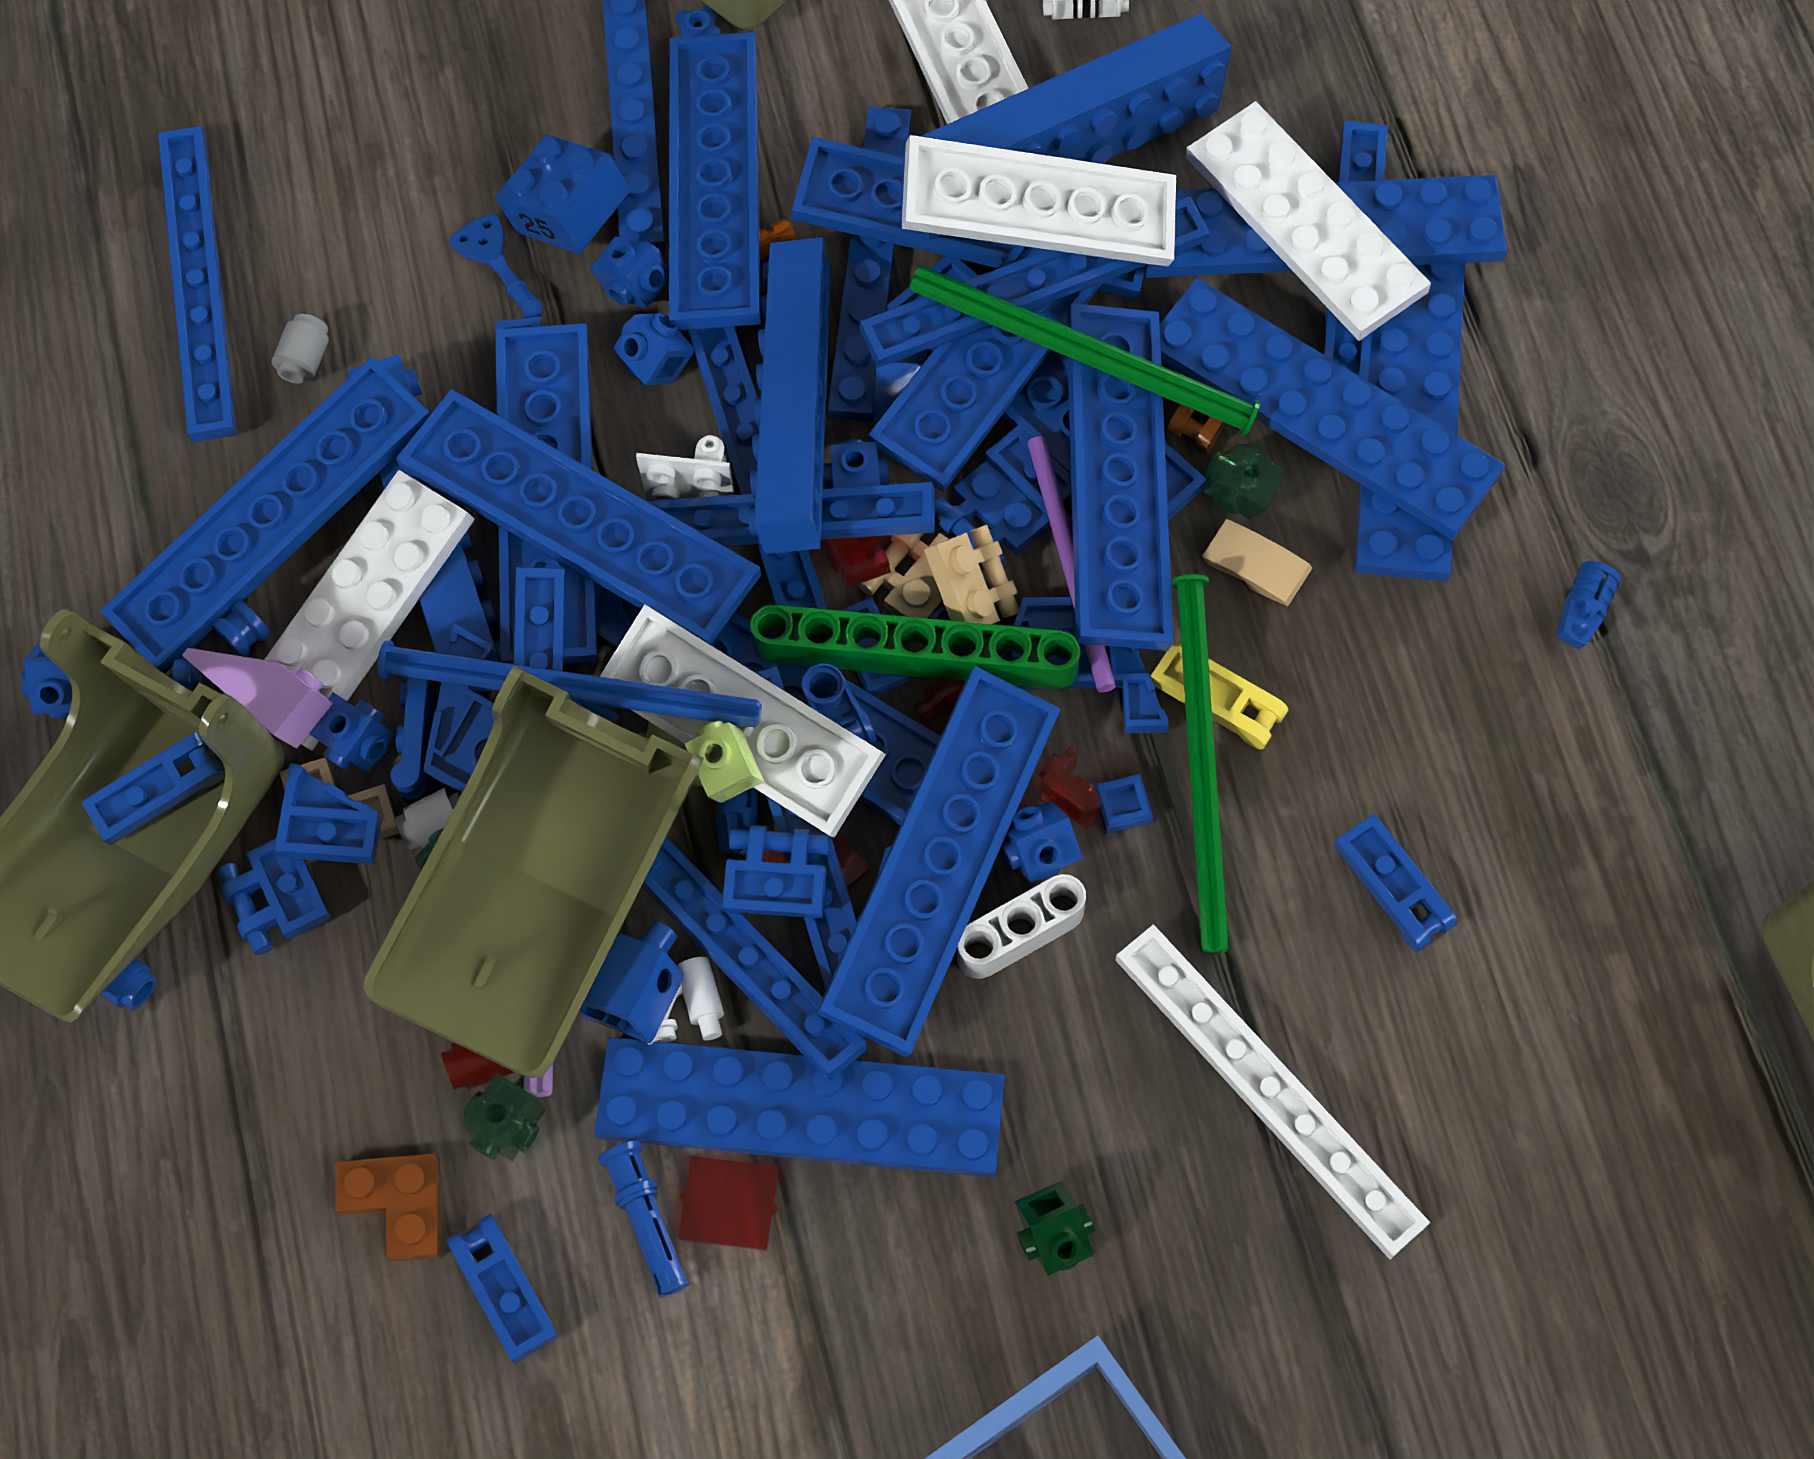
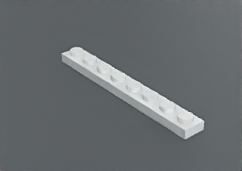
M1154 924L1116 955V962L1390 1260L1430 1224L1428 1219Z

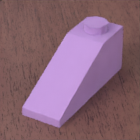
M187 648L182 654L184 658L223 692L245 706L270 733L296 749L333 705L331 701L319 692L324 684L303 667H300L295 673L278 662Z

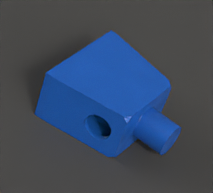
M658 921L652 922L641 940L618 933L579 1010L582 1017L651 1044L683 981V973L667 954L678 938L677 934L671 928Z

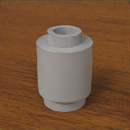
M297 314L294 316L293 321H289L286 324L271 361L273 367L277 370V374L282 379L290 383L300 384L303 381H311L315 378L329 343L327 336L328 327L323 321L312 315Z
M443 788L404 807V813L394 818L396 826L411 852L419 848L426 851L435 846L460 798L458 792L450 795L446 788Z

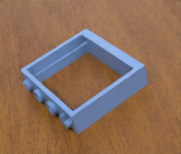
M1097 1335L925 1459H972L1097 1368L1162 1459L1186 1458Z

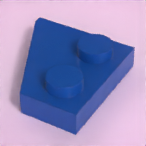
M290 764L274 851L280 858L375 864L382 817L378 811L361 801L352 800L346 796L344 791L329 782L325 784L308 774L305 768L300 765Z

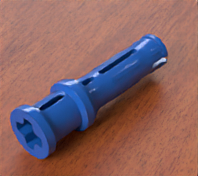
M639 1140L628 1141L606 1150L599 1155L598 1160L601 1166L608 1169L617 1192L613 1197L615 1204L621 1210H626L654 1280L659 1298H663L680 1292L690 1284L688 1279H686L664 1220L659 1212L655 1200L658 1194V1186L655 1180L649 1179L639 1154L643 1150Z

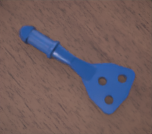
M490 213L471 221L450 237L449 242L453 250L468 260L487 264L501 277L507 288V295L515 300L525 317H541L543 307L540 300L534 298L527 289L526 282L519 279L511 271L503 256L505 234L498 215Z

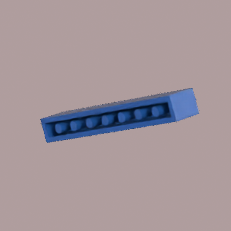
M823 237L770 243L769 262H763L762 264L763 282L767 289V295H762L760 298L761 314L765 323V329H759L758 341L761 355L764 358L763 363L757 364L756 367L757 383L762 393L761 398L755 399L754 402L755 418L760 429L759 434H753L752 437L753 454L758 465L757 470H752L750 473L751 492L756 500L755 507L748 509V524L751 535L759 537L764 554L820 549L831 287V265Z
M400 354L377 361L411 395L415 397L423 394L415 369L405 370ZM361 366L347 370L349 377ZM398 455L379 472L384 489L397 471L400 470L460 507L455 499L400 468L396 459ZM467 530L419 600L436 653H448L451 630L456 624L492 644L494 648L487 660L501 662L500 640L494 642L490 628L499 625L490 599L481 602L477 590L486 585L477 559L468 562L464 550L473 547ZM474 686L470 688L471 691L478 695L494 690Z

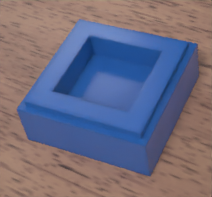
M1140 774L1094 785L1093 792L1106 834L1153 823V814Z

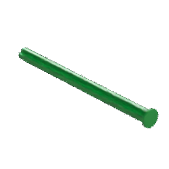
M918 266L911 280L910 289L917 294L1241 429V435L1246 436L1250 431L1258 413L1259 401L1255 400L1253 404L925 266Z
M1187 574L1173 578L1171 580V587L1178 590L1201 945L1204 953L1214 954L1227 951L1228 935L1203 588L1209 585V578L1200 574Z

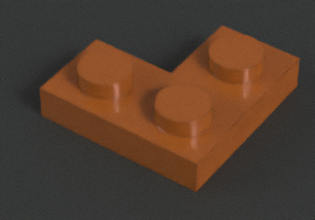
M437 1154L335 1162V1212L339 1216L386 1212V1258L390 1262L441 1258L439 1156Z

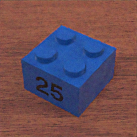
M546 134L496 194L495 199L517 233L580 254L628 195L630 189L610 154Z

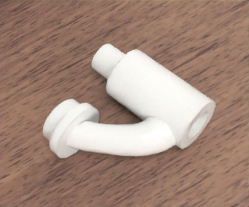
M695 957L679 963L677 967L683 973V981L651 1044L653 1042L671 1043L677 1038L675 1030L678 1028L676 1020L668 1019L676 998L680 994H683L690 1022L692 1025L700 1026L703 1040H713L722 1035L718 1019L724 1016V1011L709 958Z

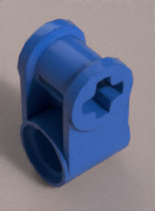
M824 663L813 665L809 668L802 678L801 685L804 704L867 743L872 744L876 742L874 730L865 711L856 701L839 669L831 664ZM822 685L831 686L836 690L834 695L825 699L817 698L812 692L815 688Z

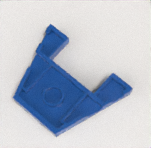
M1071 597L1023 598L1014 626L1059 630L1071 634L1076 639L1075 610ZM1079 644V672L1076 680L1064 689L1097 688L1085 645ZM1105 646L1116 684L1115 688H1122L1124 733H1167L1168 717L1165 710H1162L1155 694V686L1150 674L1145 670L1138 653V648ZM1005 651L1004 660L1015 661L1021 655L1015 651ZM1053 655L1047 659L1048 662L1054 665H1063L1069 661L1061 655ZM1016 686V687H1018V688H1020V689H1022V690H1025V689H1046V688H1035V687Z
M455 624L451 630L447 655L487 660L494 647L487 641ZM441 682L423 772L462 793L492 730L494 723L492 707L494 703L471 691V686ZM576 702L583 708L614 724L619 718L618 714L602 705Z

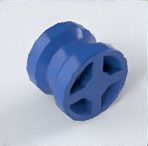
M241 600L232 605V613L226 618H217L211 624L213 630L237 656L246 657L250 653V646L257 640L264 641L271 635L263 621Z

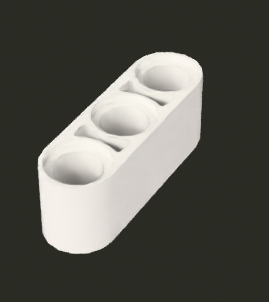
M1060 874L1054 876L968 924L957 946V963L961 971L975 979L989 977L1074 929L1080 924L1084 916L1086 891L1083 884L1071 875ZM1062 895L1070 897L1076 905L1070 910L1063 911L1056 909L1050 901L1054 897ZM1025 919L1034 926V929L1030 933L1021 935L1012 932L1008 925L1014 920ZM984 943L991 948L992 952L985 958L976 959L971 957L966 952V949L971 944Z

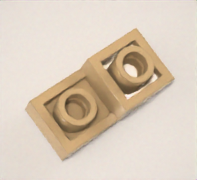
M1228 519L1225 520L1202 555L1208 566L1245 581L1251 591L1286 606H1289L1313 569L1308 562L1284 547Z

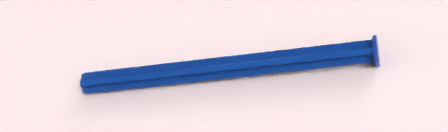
M385 640L379 651L377 670L381 679H388L392 674L500 690L515 664L398 648L394 646L392 641ZM517 665L527 673L568 692L571 700L576 702L712 722H730L733 725L753 728L757 727L761 720L762 704L756 699Z

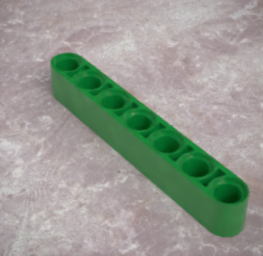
M766 605L758 609L750 621L754 649L757 655L766 662L812 667L813 665L824 663L831 664L841 670L966 681L970 671L976 666L1014 686L1046 689H1064L1070 686L1076 680L1079 672V644L1071 634L1059 630L784 605ZM772 629L784 632L776 639L763 637L767 631ZM824 633L831 636L824 643L810 641L816 634ZM864 638H873L878 641L875 646L869 648L857 645ZM911 642H919L926 646L919 652H910L904 648ZM965 646L972 649L973 653L960 657L953 654L952 650ZM1005 651H1015L1021 657L1015 661L1003 660L999 655ZM1053 655H1061L1069 661L1063 665H1054L1048 662L1047 659Z

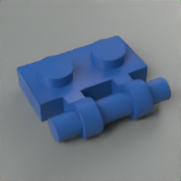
M988 460L954 487V497L961 503L959 506L953 507L943 497L935 501V515L940 519V527L949 535L955 534L959 536L967 533L973 550L976 547L970 531L976 528L969 522L975 517L983 525L988 526L993 542L998 541L1000 547L1004 544L1015 556L1020 554L1050 528L1049 518ZM1003 554L999 555V557L1003 565L1006 561V557Z
M752 825L750 830L731 829L730 848L747 849L746 861H726L722 902L724 912L822 918L827 870L825 866L808 865L809 854L828 855L829 835L811 834L810 829L798 828L794 829V833L767 831L766 826ZM765 852H791V863L764 862Z
M276 839L246 853L252 865V870L241 875L235 863L226 864L218 870L223 883L221 893L226 903L233 905L240 921L237 925L242 940L249 941L255 955L265 954L273 948L267 933L277 925H279L283 936L288 941L332 919L305 859L278 857L274 851ZM262 888L270 906L257 912L251 896L255 891Z

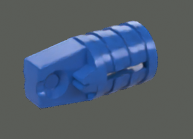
M1586 561L1581 564L1564 602L1556 632L1557 638L1576 649H1581L1588 644L1603 622L1615 596L1616 589L1621 582V576L1615 569L1596 561Z
M754 787L722 803L716 801L715 819L719 852L722 854L740 858L747 856V849L730 848L729 839L731 829L750 830L751 825L757 826L759 791Z

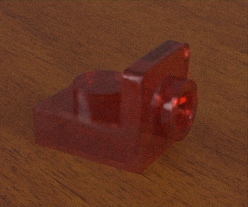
M877 536L827 539L832 565L836 572H840L847 588L891 573L889 560Z
M1070 745L1061 757L1056 753L1053 754L1042 768L1039 775L1042 778L1040 797L1046 802L1052 800L1069 818L1085 829H1088L1098 816L1101 797L1097 795L1096 789L1085 779L1078 776L1070 777V774L1076 768L1078 750Z

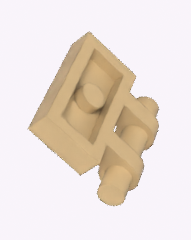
M987 525L970 531L976 547L974 550L967 533L924 549L951 621L994 624L1000 621L994 606L995 602H997L1002 618L1018 613L1019 608L1014 597L1018 593L1014 581H1008L999 557V555L1003 554L998 541L993 542ZM978 563H982L984 571L986 573L987 579L991 587L989 589L986 585V582L984 580L983 574Z
M924 533L892 535L891 540L893 543L881 557H874L866 566L867 574L858 583L859 588L867 595L872 596L882 585L891 591L884 599V608L895 616L932 619L933 614L945 604L924 549L948 540L941 533L938 534L929 546L920 541ZM908 555L916 562L902 576L894 569Z

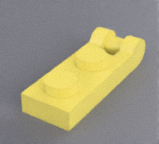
M1174 640L1173 645L1166 652L1150 677L1155 687L1185 704L1181 642ZM1208 658L1212 720L1238 734L1251 747L1259 750L1264 749L1272 737L1269 731L1274 723H1281L1288 712V707L1280 699ZM1247 705L1258 711V715L1254 720L1242 714Z

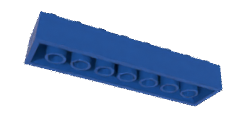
M1200 13L919 137L1103 164L1114 156L1128 150H1135L1147 141L1165 133L1170 134L1179 127L1200 117H1208L1218 110L1232 46L1205 16ZM905 143V145H904L903 172H902L901 199H900V206H901L902 208H903V189H904V169H905V149H906V143ZM922 232L928 240L942 235Z

